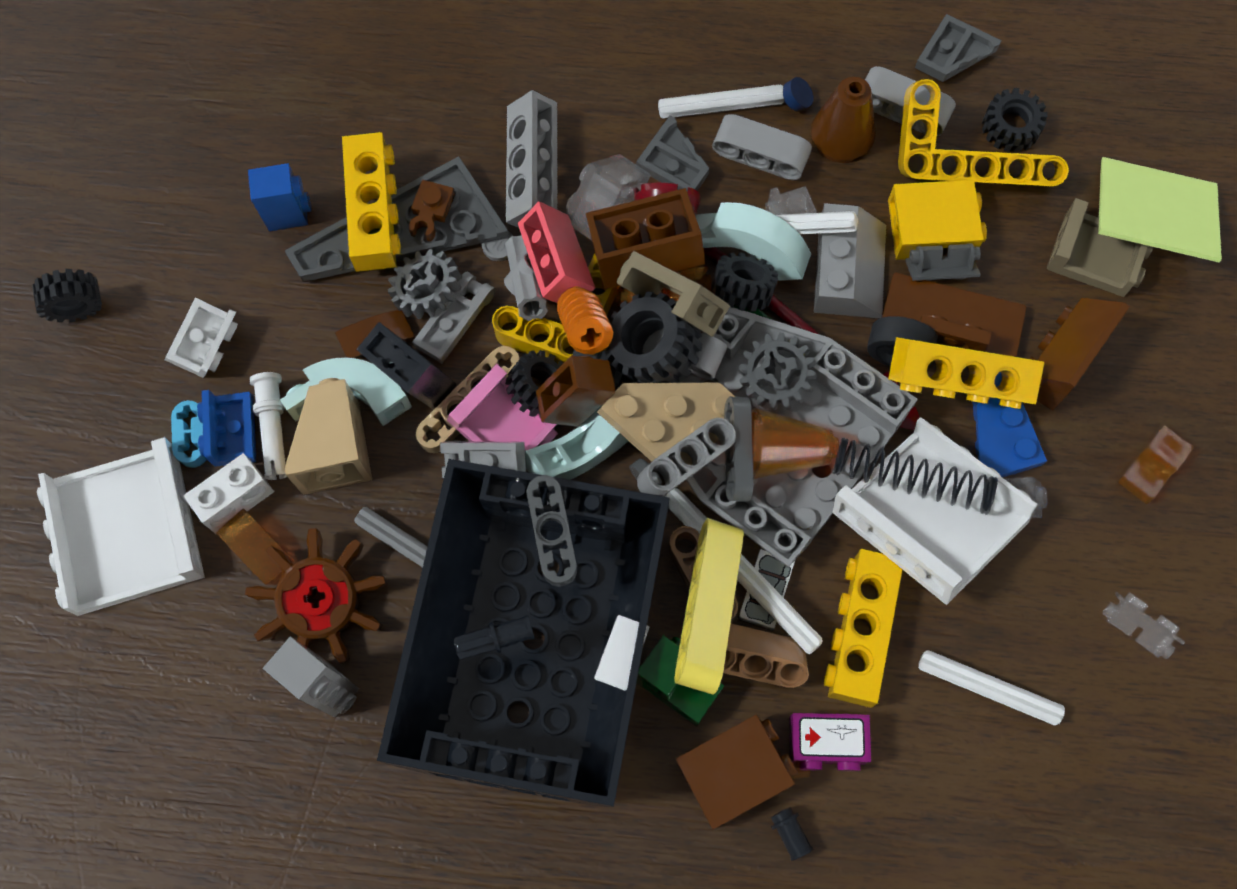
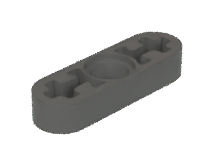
M729 396L725 403L724 419L733 425L736 438L733 445L725 451L726 495L729 501L749 502L754 486L751 402L748 397Z
M541 475L534 478L527 487V498L541 569L548 583L558 587L566 586L576 577L577 564L562 491L556 479L548 475ZM547 486L549 492L555 491L554 494L549 495L552 511L545 513L541 498L534 497V495L540 494V487ZM556 521L562 525L563 532L558 539L547 540L541 535V528L546 522ZM564 545L568 546L567 549H563L561 547ZM558 548L560 549L563 564H570V567L564 569L565 575L557 577L555 571H549V568L555 564L552 550ZM544 549H550V550H551V551H549V552H547V553H544Z

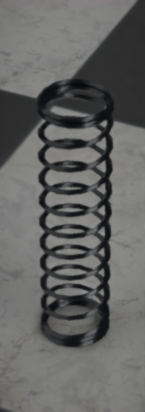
M844 437L841 439L833 469V474H837V476L840 475L852 448L849 477L853 479L867 450L864 482L867 483L881 454L878 486L881 487L896 456L892 485L894 491L897 490L907 464L910 461L907 494H911L925 463L922 498L926 497L935 473L940 466L936 495L937 502L941 500L947 482L954 471L951 506L955 505L961 487L969 474L965 509L968 510L970 508L978 485L984 477L980 513L987 515L991 510L998 484L997 477L990 476L987 479L986 474H982L972 490L973 474L971 470H968L964 473L957 487L958 469L956 466H953L942 485L943 464L939 462L934 467L927 483L929 463L925 458L921 461L912 481L914 457L913 455L907 457L898 476L900 457L898 451L892 454L883 474L885 449L883 447L878 450L868 473L871 450L869 443L864 446L853 471L856 441L852 440L847 448L849 439Z

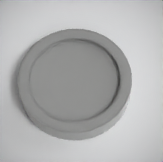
M508 231V238L482 243V249L486 257L493 261L508 259L505 243L513 235Z

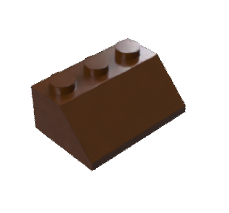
M686 188L585 213L604 289L620 286L617 284V279L620 276L621 268L633 251L674 272L706 264L702 234Z
M1081 298L1074 308L1068 305L1065 307L1055 321L1060 325V328L1055 334L1049 330L1037 347L1043 351L1038 359L1030 357L1031 360L1044 362L1037 397L1038 402L1052 411L1060 404L1083 376L1129 309V305L1124 302Z

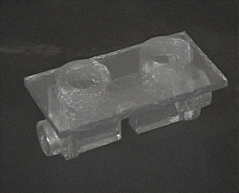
M1116 591L1115 596L1120 602L1117 605L1112 602L1109 603L1102 613L1108 617L1106 620L1108 623H1111L1129 637L1138 626L1142 628L1143 631L1135 641L1153 653L1157 658L1162 656L1168 659L1172 655L1175 647L1171 643L1174 640H1177L1182 645L1185 643L1177 635L1181 628L1163 615H1160L1157 620L1145 612L1148 605L1130 592L1124 597Z

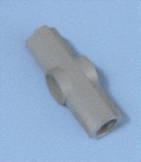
M522 235L511 236L505 243L510 272L504 278L505 286L516 297L520 317L528 321L536 318L542 319L548 312L547 300L542 297Z

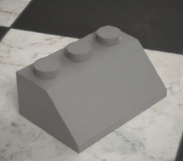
M824 203L822 213L854 211L856 216H858V226L854 232L818 233L814 313L882 318L886 224L859 206Z

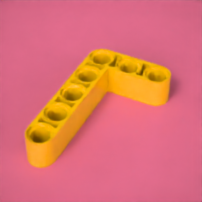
M924 79L912 83L906 89L898 159L899 170L905 177L945 181L974 180V182L1038 186H1057L1067 178L1069 172L1067 162L1062 157L1055 155L935 149L941 98L940 88L933 80ZM919 86L927 88L930 93L929 101L925 105L919 104L915 99V92ZM917 120L925 123L927 130L925 136L920 140L916 139L911 131L912 125ZM914 154H918L923 160V167L917 173L911 172L908 167V161ZM948 156L954 158L956 162V168L950 175H946L942 170V162ZM985 158L989 163V170L984 176L980 177L975 171V165L979 159ZM1014 160H1018L1022 165L1021 174L1016 178H1013L1009 173V166ZM1050 161L1055 167V173L1051 179L1047 180L1044 178L1042 170L1044 165Z
M594 253L588 269L595 288L604 289ZM620 286L604 289L605 292L603 294L596 295L600 299L606 315ZM513 306L500 307L493 314L492 323L496 339L503 346H509L524 354H528L535 350L536 354L540 350L545 351V357H548L550 353L556 356L554 361L557 364L560 360L564 363L573 355L564 352L565 348L571 345L568 342L562 324L546 318H536L528 321L520 317L518 308ZM506 323H515L517 325L509 331L501 329ZM539 334L548 336L544 342H535L532 339Z

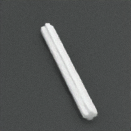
M674 488L665 496L670 498L668 508L685 526L692 527L700 533L703 523L707 518L678 488ZM741 554L737 577L740 584L806 653L811 654L822 644V637Z

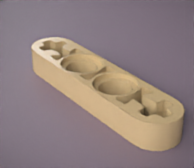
M501 346L494 349L419 424L416 430V437L423 450L428 453L441 452L440 442L453 441L460 434L447 421L449 408L454 404H459L472 391V385L487 375V370H491L496 364L499 365V359L502 358L506 361L511 358L512 366L510 368L506 366L501 367L508 374L519 361V355L515 349L509 346ZM441 417H443L448 426L452 427L450 430H447L445 425L442 427L439 420ZM429 430L433 433L438 431L440 439L438 441L430 439L427 442L426 433Z

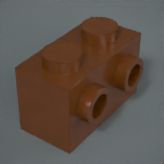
M571 355L536 390L542 423L579 427L615 393V381L612 377L609 361L594 359L591 356Z

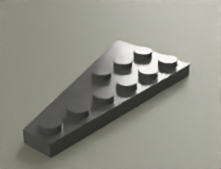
M459 156L397 189V194L391 195L392 204L396 203L399 216V224H393L394 234L399 235L401 254L396 255V262L404 260L405 257L409 259L415 258L416 251L425 256L429 249H432L434 253H439L440 251L444 252L509 237L507 228ZM422 179L452 187L455 191V197L445 223L435 220L436 235L432 241H427L425 235L426 227L419 228L415 237L411 236L409 232V223L412 218L417 216L413 214L411 207ZM347 217L285 250L303 282L356 271L349 258ZM373 229L368 234H375L380 229Z

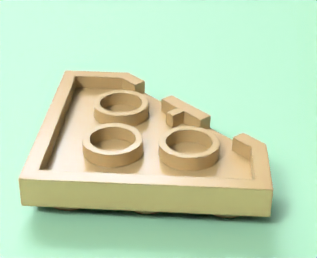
M623 383L597 413L652 462L709 420L724 418L726 400L729 396H735L721 383ZM708 432L710 440L715 444L718 437ZM680 452L682 460L686 464L692 465L691 457L685 452Z

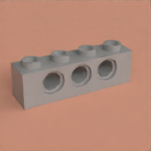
M534 90L507 106L506 223L518 227L517 223L538 201L557 209V102Z
M291 636L262 668L299 700L333 717H336L338 713L344 714L357 698L354 694L358 691L359 687L328 661Z

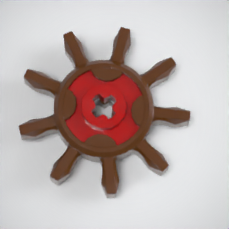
M310 528L308 529L306 540L308 546L307 559L293 564L283 551L273 546L265 550L270 561L277 565L284 574L276 588H266L258 585L247 587L245 590V595L255 600H274L278 614L276 619L263 625L254 636L257 641L263 642L274 638L280 631L287 628L298 635L297 641L308 649L313 639H327L333 656L340 664H344L350 661L348 648L342 640L341 632L351 622H355L369 631L380 632L383 626L375 617L358 611L359 595L369 591H378L388 584L384 576H371L367 579L356 581L348 571L351 564L360 556L364 546L358 540L354 539L349 543L339 559L333 561L322 556L323 539L320 530ZM316 590L325 594V599L319 601V607L316 604L310 603V598L316 596Z

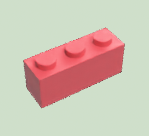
M538 201L517 224L542 297L557 303L561 294L575 286L592 292L595 289V285L569 215Z

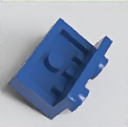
M210 390L202 391V402H199L197 405V413L200 422L203 423V435H200L198 438L200 454L214 467L227 465L243 453L252 462H256L254 397L250 392L215 396Z

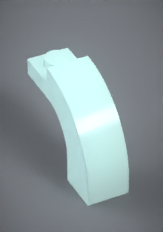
M726 202L720 204L717 213L696 215V220L702 234L703 248L733 247L755 255L758 260H766V265L771 264L774 267V271L778 273V280L803 279L811 252L801 235L790 224L775 214L747 204Z
M333 358L308 366L303 369V372L309 381L292 387L286 396L280 399L296 422L300 418L309 386L318 385L320 381L327 378H338L346 380L356 399L367 404L383 426L412 407L406 394L397 383L373 363L356 358Z
M602 404L583 424L572 432L552 442L526 450V469L529 473L571 480L607 459L625 445L628 440L597 413L604 405Z

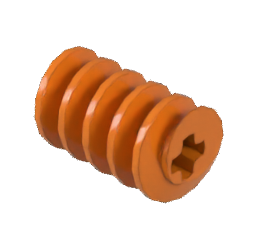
M578 286L569 288L561 294L557 302V312L571 347L582 354H596L607 348L613 338V329L596 294Z

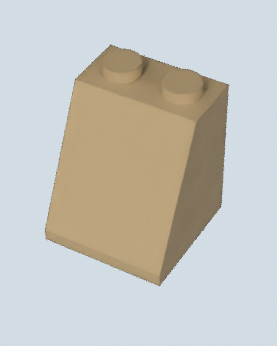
M327 378L320 381L318 385L309 386L285 465L286 476L303 495L372 480L360 405L345 379Z

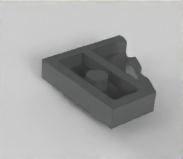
M946 14L917 60L915 68L944 82L995 53L1002 40Z
M671 115L636 161V169L661 183L678 184V190L686 188V191H688V187L698 191L709 175V167L702 157L695 153L693 144L688 137L685 138L677 127L676 119Z

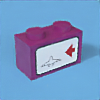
M793 713L789 717V757L793 763H799V770L817 771L822 770V764H837L838 771H861V765L871 762L870 715Z

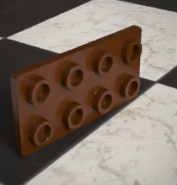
M894 273L891 278L882 318L901 316L925 323L934 329L938 335L936 344L1016 357L1027 307L1023 304L928 280L913 281L911 276Z

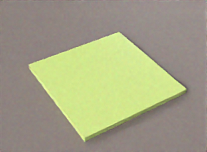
M1102 157L1098 234L1220 262L1222 256L1217 183Z

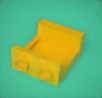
M974 180L894 184L888 199L896 260L909 258L910 250H916L917 246H942L943 248H948L949 245L972 243L974 247H980L982 242L986 241V224L981 222L979 214L982 207V198L980 192H976Z

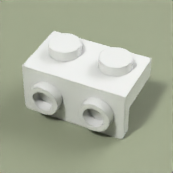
M195 298L164 360L204 378L208 369L215 372L223 356V353L218 351L222 340L230 342L238 324L232 321L236 312L229 309L227 313Z

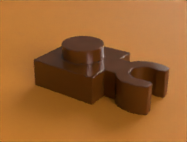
M422 179L411 207L413 214L417 215L409 223L411 236L415 237L419 228L426 227L425 235L427 241L434 239L436 235L435 220L445 223L455 197L454 188Z

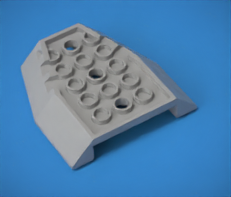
M729 307L713 336L727 345V350L714 379L710 381L721 383L735 397H748L746 391L751 386H742L740 383V379L747 376V374L739 370V365L748 364V360L744 357L743 353L744 351L750 353L755 351L752 344L754 340L763 345L765 344L766 334H769L772 340L776 341L780 332L784 333L787 342L796 336L799 339L798 348L804 345L809 347L810 352L805 358L814 357L816 365L809 368V370L816 372L817 379L808 380V383L813 388L812 393L803 390L801 396L804 402L801 404L796 399L791 400L790 410H787L783 403H779L777 410L772 411L768 401L763 407H760L756 403L758 395L750 399L754 486L749 502L729 501L727 498L725 452L686 481L704 505L732 526L743 529L744 535L789 568L832 516L836 494L845 485L852 489L864 474L867 450L853 479L849 477L852 448L840 475L833 474L841 439L843 437L849 439L847 448L852 440L856 441L853 471L864 446L869 443L871 448L870 466L878 450L881 447L884 448L918 399L909 392L900 390V386L888 380L886 376L829 337ZM779 350L780 354L786 358H797L788 351ZM763 356L761 358V360L757 364V367L761 366L766 356ZM775 360L776 367H774L775 373L773 375L781 384L780 377H782L781 371L783 369ZM682 375L679 377L680 383H703L708 381V379L688 375L687 377ZM800 376L794 378L790 389L797 384ZM769 385L759 386V388L767 393L777 394L775 388ZM766 420L773 424L775 431L769 436H761L756 432L755 425L759 421ZM719 439L715 443L716 445H720ZM818 461L826 462L831 467V474L826 478H819L813 474L811 466Z

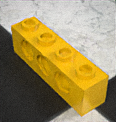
M382 132L342 136L349 258L356 272L395 268L396 255L401 254L399 235L394 234L393 225L399 224L396 203L392 204L391 197L392 194H397L395 176L390 174L389 165L395 164L392 145H386ZM370 170H375L373 173L365 174ZM372 199H378L375 203L367 204ZM373 229H380L375 234H368Z
M896 337L888 380L899 382L900 390L921 393L923 386L934 388L933 395L955 398L956 392L967 393L966 400L988 404L989 397L1000 399L999 405L1021 409L1022 402L1036 404L1044 362ZM934 360L936 372L933 376L929 377L927 368ZM968 366L969 377L965 382H962L961 373ZM999 372H1001L1002 381L1000 385L996 387L995 377Z
M860 549L855 559L849 558L845 579L850 580L848 594L842 593L838 607V614L844 615L841 629L835 628L831 643V650L837 651L834 665L828 664L824 678V686L829 687V698L870 708L878 704L902 574V569L882 553ZM861 585H872L877 591V599L871 600L864 597L861 593ZM854 620H866L871 627L870 635L859 634L854 628ZM856 654L862 658L864 662V670L862 672H855L849 668L847 664L848 655Z

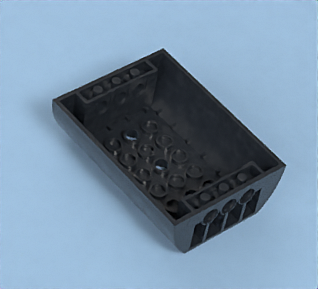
M448 459L377 761L438 777L578 804L614 807L670 498L553 477L561 487L577 564V574L574 580L566 586L558 587L548 583L538 572L540 559L527 498V487L534 478L541 475ZM547 486L540 487V494L534 495V497L541 498L544 513L552 511L549 495L555 493V491L549 492ZM556 521L546 522L541 528V535L547 540H556L563 532L562 525ZM564 545L561 548L567 549L568 546ZM558 548L552 550L554 561L559 565L557 577L565 575L564 569L570 567V564H563L560 549ZM544 549V553L551 551L550 549ZM525 615L529 617L532 630L542 632L545 637L543 645L538 649H529L524 645V641L501 648V653L493 650L466 659H459L454 645L455 637L490 627V622L497 625L522 618ZM618 615L639 622L627 690L619 689L594 678ZM519 702L526 704L529 707L527 720L522 723L510 721L508 716L510 707Z

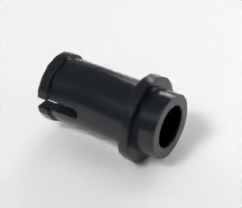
M788 807L770 817L774 823L771 825L772 830L777 829L791 861H794L814 849L797 820V817H799L798 812L794 813L792 808Z

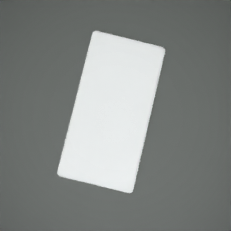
M620 615L617 616L594 677L596 680L622 690H627L639 622ZM646 626L644 641L647 636L649 626Z

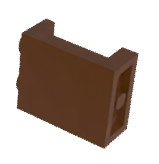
M756 714L676 758L712 829L719 827L796 784L793 776L797 775L798 771L788 753L782 756L779 754L773 743L779 737L768 718L761 721L759 715Z

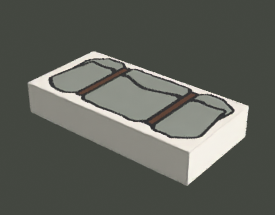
M760 549L754 568L784 598L794 562L788 568L770 553ZM747 591L738 619L774 630L776 620Z

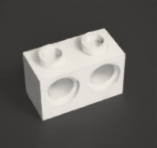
M243 453L183 495V497L200 521L216 534L271 495L274 490L253 462Z

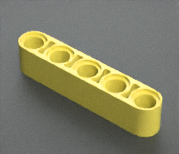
M709 518L703 523L697 542L674 681L676 684L713 695L718 690L724 671L744 531L741 528Z

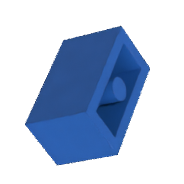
M289 163L248 170L251 201L269 231L308 225L307 212L312 211L308 192L303 190L301 177L294 175Z

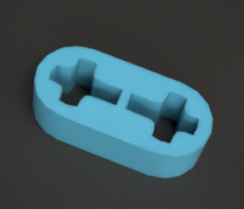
M186 400L177 404L172 411V451L175 458L186 467L195 468L206 461V458L200 454L198 438L200 435H203V423L198 418V403ZM190 411L197 416L191 418V429L183 420V418L188 417ZM190 439L198 448V450L192 451V457H188L184 453V451L190 448Z

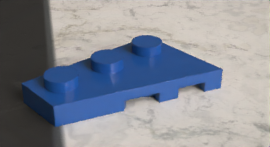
M999 372L995 377L996 387H998L1002 381L1001 372ZM989 397L988 404L973 401V416L976 421L977 435L975 449L980 462L987 467L995 469L1002 478L1042 466L1047 462L1023 403L1021 409L999 405L1000 399Z

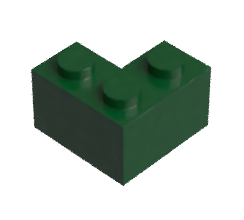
M663 635L639 668L636 683L697 727L723 690L724 685L720 683L718 690L712 695L676 684L674 677L681 639L674 636L670 640Z

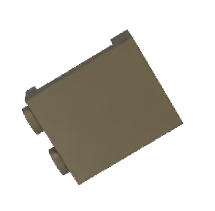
M1075 198L1064 216L1046 269L1124 297L1132 287L1138 288L1146 272V269L1141 266L1143 260L1147 259L1151 254L1153 247L1098 234L1099 218L1085 213L1089 202Z
M635 251L632 252L629 259L623 264L620 276L617 279L618 285L635 295L640 294L642 297H645L646 292H654L658 296L663 288L676 293L680 297L671 313L711 337L716 333L730 307L729 304L700 284Z

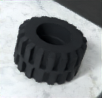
M646 292L645 297H642L640 294L634 295L630 303L625 300L620 304L622 309L618 313L614 311L610 317L613 319L611 324L613 338L605 354L607 359L612 362L611 365L633 383H680L679 377L682 375L687 377L691 373L689 370L691 364L696 365L699 360L696 352L702 351V343L698 340L702 337L701 331L671 313L677 302L666 294L659 293L657 296L654 292ZM664 329L660 343L652 351L642 354L643 346L648 337L654 332Z

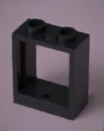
M380 322L377 323L356 349L407 393L432 409H435L457 385L456 382Z

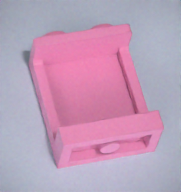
M498 364L456 406L447 419L470 442H524L525 451L551 442L558 434L553 429L557 424L542 423L539 413L535 418L529 416V409L523 413L519 410L522 406L519 402L515 405L512 403L511 399L514 394L508 395L506 391L509 386L505 384L507 372Z

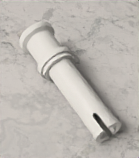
M263 372L250 377V385L254 386L256 403L253 405V412L260 420L265 469L264 477L267 480H277L276 475H279L280 479L287 477L285 474L286 464L280 415L285 410L284 405L280 401L279 384L282 382V378L279 373Z

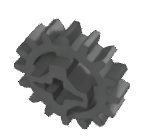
M429 249L425 256L416 251L415 259L413 260L405 257V265L394 268L398 275L390 277L388 280L393 286L388 289V293L392 297L394 305L399 311L402 310L405 316L409 317L414 313L417 319H421L424 312H428L431 318L434 317L435 309L437 308L446 311L447 308L444 303L447 300L455 302L456 298L453 291H459L462 288L458 282L462 279V275L451 257L447 258L443 251L436 255L432 249Z
M781 332L776 341H773L770 335L766 334L765 344L763 345L754 340L752 344L755 351L753 353L744 351L743 353L744 357L748 360V364L739 365V370L747 374V376L740 379L741 385L751 386L746 391V395L750 399L758 395L756 403L760 407H763L768 401L772 411L777 410L779 403H783L786 409L790 410L791 400L793 399L802 404L804 402L801 396L802 391L810 393L813 391L808 380L817 379L816 372L809 370V368L816 365L814 357L805 358L810 352L809 347L804 345L798 348L799 339L796 336L787 342L786 336ZM779 350L788 351L797 358H786L780 354ZM763 356H766L761 366L757 367V364L761 360V358ZM775 360L783 369L781 371L782 377H780L781 384L773 375L775 373L774 367H776ZM800 376L797 384L790 389L794 378ZM769 385L775 388L777 394L767 393L759 388V386Z

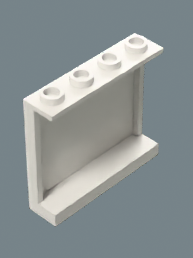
M920 417L917 420L914 433L885 458L883 474L892 454L898 451L900 456L898 476L909 455L914 457L912 481L921 461L925 458L929 463L927 483L934 467L939 462L943 464L942 485L953 466H956L958 469L957 487L964 473L968 470H971L973 474L972 490L982 474H986L987 479L990 476L997 477L996 494L989 514L980 513L984 477L978 485L968 510L965 509L969 487V474L961 487L955 505L951 506L954 471L947 482L941 500L937 502L936 495L940 466L935 473L925 498L921 497L925 463L911 494H907L910 461L907 464L897 490L894 491L892 485L896 456L881 487L878 486L879 464L874 468L867 483L864 482L863 478L852 489L845 485L836 494L832 513L947 605L1029 523L1038 504L1026 492L1015 488L1003 479L995 469L987 467L972 456L968 449L959 446L944 435L937 426L929 424Z
M165 437L151 441L152 450L62 477L52 479L45 473L38 474L41 487H38L37 495L41 505L45 508L47 519L43 521V528L47 538L51 541L53 552L49 555V562L52 570L57 574L59 585L55 589V595L58 604L64 610L79 616L205 578L189 504L183 497L186 494L180 462L173 455L172 443Z

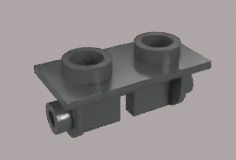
M972 243L949 245L947 256H942V246H917L916 250H910L909 258H906V264L913 281L953 278L960 280L980 277L981 275L975 260L980 259V247H974Z

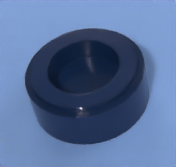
M795 77L783 86V98L792 110L801 112L812 105L813 92L804 79Z

